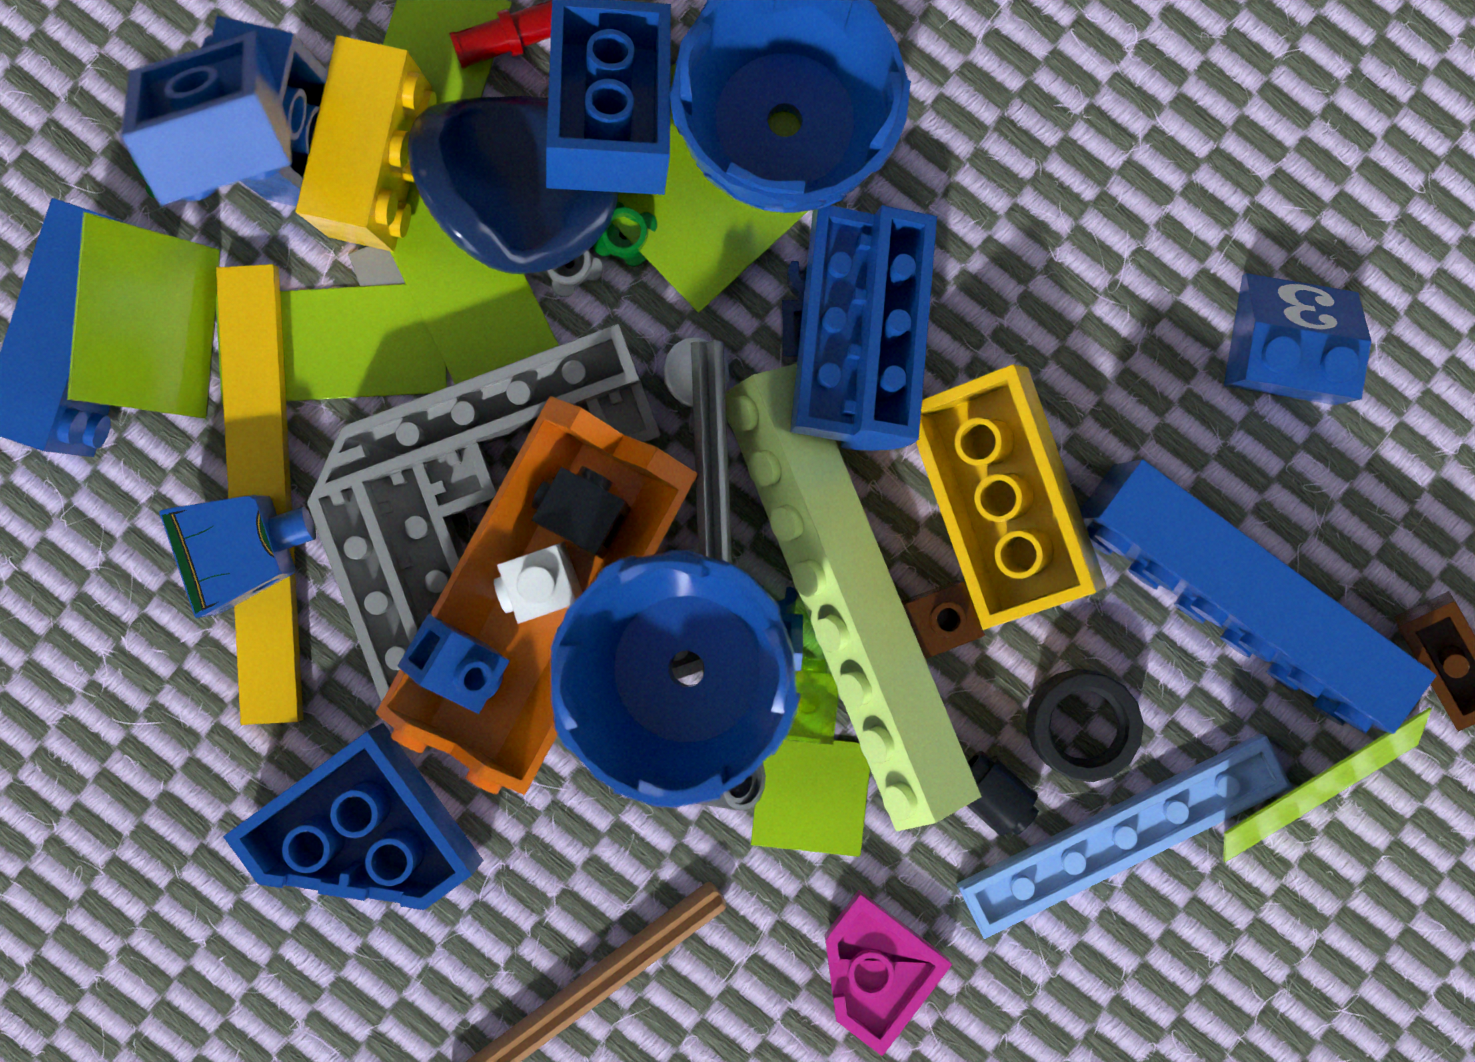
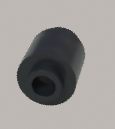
M979 751L967 762L982 797L968 804L967 807L999 836H1004L1010 831L1015 835H1019L1029 827L1039 813V809L1034 805L1038 798V792L997 756L990 758L983 751Z

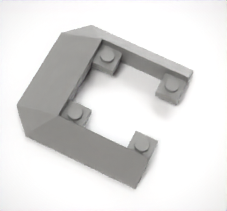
M619 324L342 426L307 504L381 702L400 669L397 665L426 616L434 608L464 553L451 516L492 501L498 491L482 448L483 445L533 427L549 396L581 408L588 406L590 413L620 433L644 443L662 437ZM697 546V547H694V548H692V549L686 550V551H692V552H695V553H698V554H699L698 546ZM681 651L673 660V674L678 680L703 670V661L694 652Z

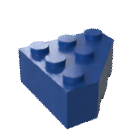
M384 723L366 731L223 836L258 885L277 888L291 886L317 890L318 894L365 901L367 898L400 903V907L419 910L427 909L471 877L484 860L398 742L390 737L391 733Z

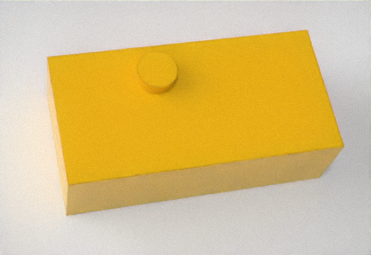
M1012 364L923 399L919 440L916 441L982 630L1097 593L1106 588V581L1028 367Z

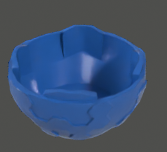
M869 0L706 1L700 12L701 14L681 41L673 83L669 87V95L674 124L679 134L683 136L692 158L696 161V165L714 186L733 199L757 209L796 213L824 208L843 200L847 196L846 194L853 191L869 175L881 169L893 153L906 124L911 81L907 77L898 44L877 11L876 5ZM782 111L792 113L799 120L800 129L792 136H778L771 131L768 125L770 117Z
M669 550L663 554L635 557L633 555L607 566L567 609L563 622L557 628L551 646V699L554 711V728L564 747L573 752L597 779L614 789L613 793L652 806L674 808L720 799L722 794L741 784L770 755L776 753L792 727L799 706L801 694L797 693L794 652L779 612L780 606L751 575L723 559L719 561L692 551ZM691 651L702 659L705 670L703 678L699 683L694 685L683 684L674 676L672 663L679 652Z

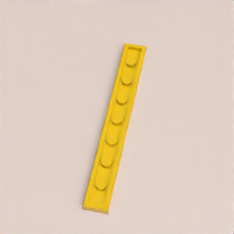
M274 264L216 267L228 499L250 495L270 496L276 513L279 515L292 510L279 267ZM291 547L289 550L295 565L294 547ZM296 573L234 606L241 725L291 723L303 720Z

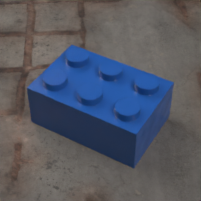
M552 0L546 188L665 195L670 157L671 4L621 0Z

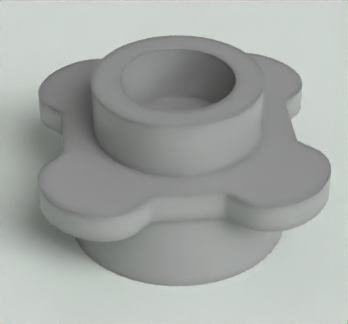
M589 250L574 259L575 264L572 268H566L563 265L556 269L547 270L553 280L552 290L560 297H569L573 295L575 287L583 282L598 280L603 273L601 260L592 257Z

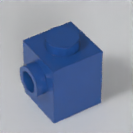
M428 613L397 666L420 686L479 714L487 699L492 697L499 689L503 679V672L510 660L485 642Z

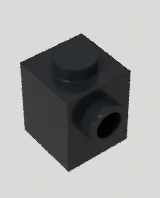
M581 466L577 475L561 467L555 478L547 476L539 486L532 501V508L537 510L532 521L604 560L631 507L625 500L609 492L613 482L584 466Z

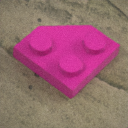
M858 890L824 934L835 1017L840 1025L883 1056L950 969L952 963L946 955L862 891Z

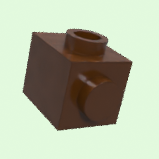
M954 580L901 601L925 659L985 636L964 581Z

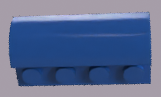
M831 205L813 211L790 427L791 433L841 441L840 448L868 451L903 448L919 440L937 216L881 205L875 214Z

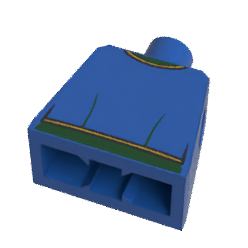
M250 495L167 508L159 511L195 618L223 613L295 573V565L289 548L316 539V529L312 517L304 506L277 515L270 496Z

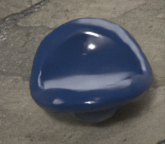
M503 96L447 101L430 106L415 119L410 130L408 141L410 169L416 187L428 211L440 228L459 248L477 261L497 271L511 274L535 273L556 269L571 262L589 250L600 239L609 226L616 208L619 192L546 188L548 98Z

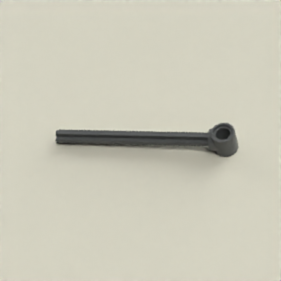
M723 341L691 342L695 470L698 473L696 477L698 550L700 555L719 561L723 559L732 563ZM763 763L754 773L746 777L741 784L722 794L720 799L697 804L742 811L754 807L765 789L766 775Z

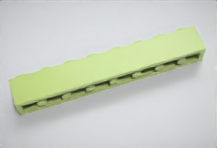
M797 364L754 374L725 392L726 417L739 444L750 477L763 503L772 531L787 562L794 585L800 594L811 621L817 642L821 646L837 685L839 696L848 712L860 742L861 750L872 771L882 796L884 807L889 813L896 832L937 823L981 798L980 791L836 441L790 432Z

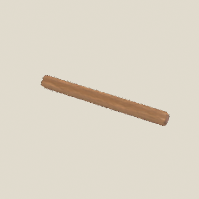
M706 882L466 1062L523 1061L723 912L726 908L724 896L712 882Z

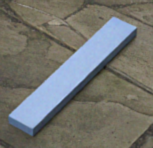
M1258 734L956 883L982 937L986 939L1290 789L1292 786L1268 737Z

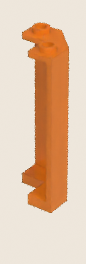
M549 396L430 613L485 642L510 660L503 672L501 685L497 692L487 699L480 713L477 714L420 686L399 669L375 713L394 728L390 737L399 744L418 753H423L428 745L452 755L469 769L465 778L490 793L498 794L503 786L526 795L558 735L554 728V711L551 699V646L557 628L563 622L566 611L570 606L518 624L514 611L505 613L497 597L494 579L501 577L497 565L565 541L583 593L607 566L633 555L635 557L655 555L698 473L658 447L620 433L585 409ZM581 466L597 472L613 482L609 492L625 500L631 507L604 560L532 521L537 511L532 508V501L539 486L547 476L555 478L561 467L576 475Z

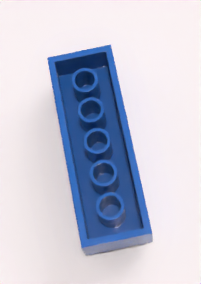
M1143 459L1114 464L1080 509L1092 546L1107 555H1111L1114 551L1132 562L1128 571L1133 576L1153 589L1157 590L1159 586H1162L1176 594L1178 598L1174 605L1199 623L1203 624L1205 620H1208L1225 630L1220 637L1223 642L1248 658L1254 654L1271 664L1266 672L1273 679L1294 692H1297L1300 688L1316 697L1317 700L1312 706L1338 725L1343 726L1345 723H1348L1363 733H1367L1371 727L1394 734L1437 676Z

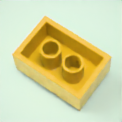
M336 35L296 207L298 215L329 238L395 252L398 237L404 238L407 234L411 219V206L406 203L410 182H415L409 164V134L415 119L428 107L437 103L436 93L432 91L431 84L407 50Z

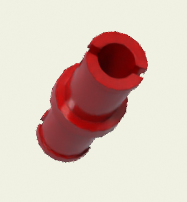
M552 0L511 14L508 9L496 12L498 17L496 19L456 33H449L462 70L467 69L468 66L508 52L511 53L512 57L524 54L523 47L551 38Z

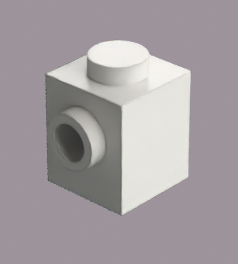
M565 541L497 565L501 577L494 579L497 597L505 613L514 611L518 624L571 606L582 594Z

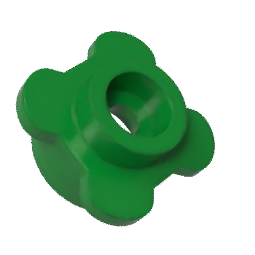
M617 201L609 226L593 245L596 253L603 257L612 254L623 258L630 267L642 265L646 258L640 250L647 241V228L653 232L656 231V218L649 212L639 214L637 211L626 208L623 203ZM626 217L640 225L641 234L634 245L628 239L620 237V230L612 223L615 219Z

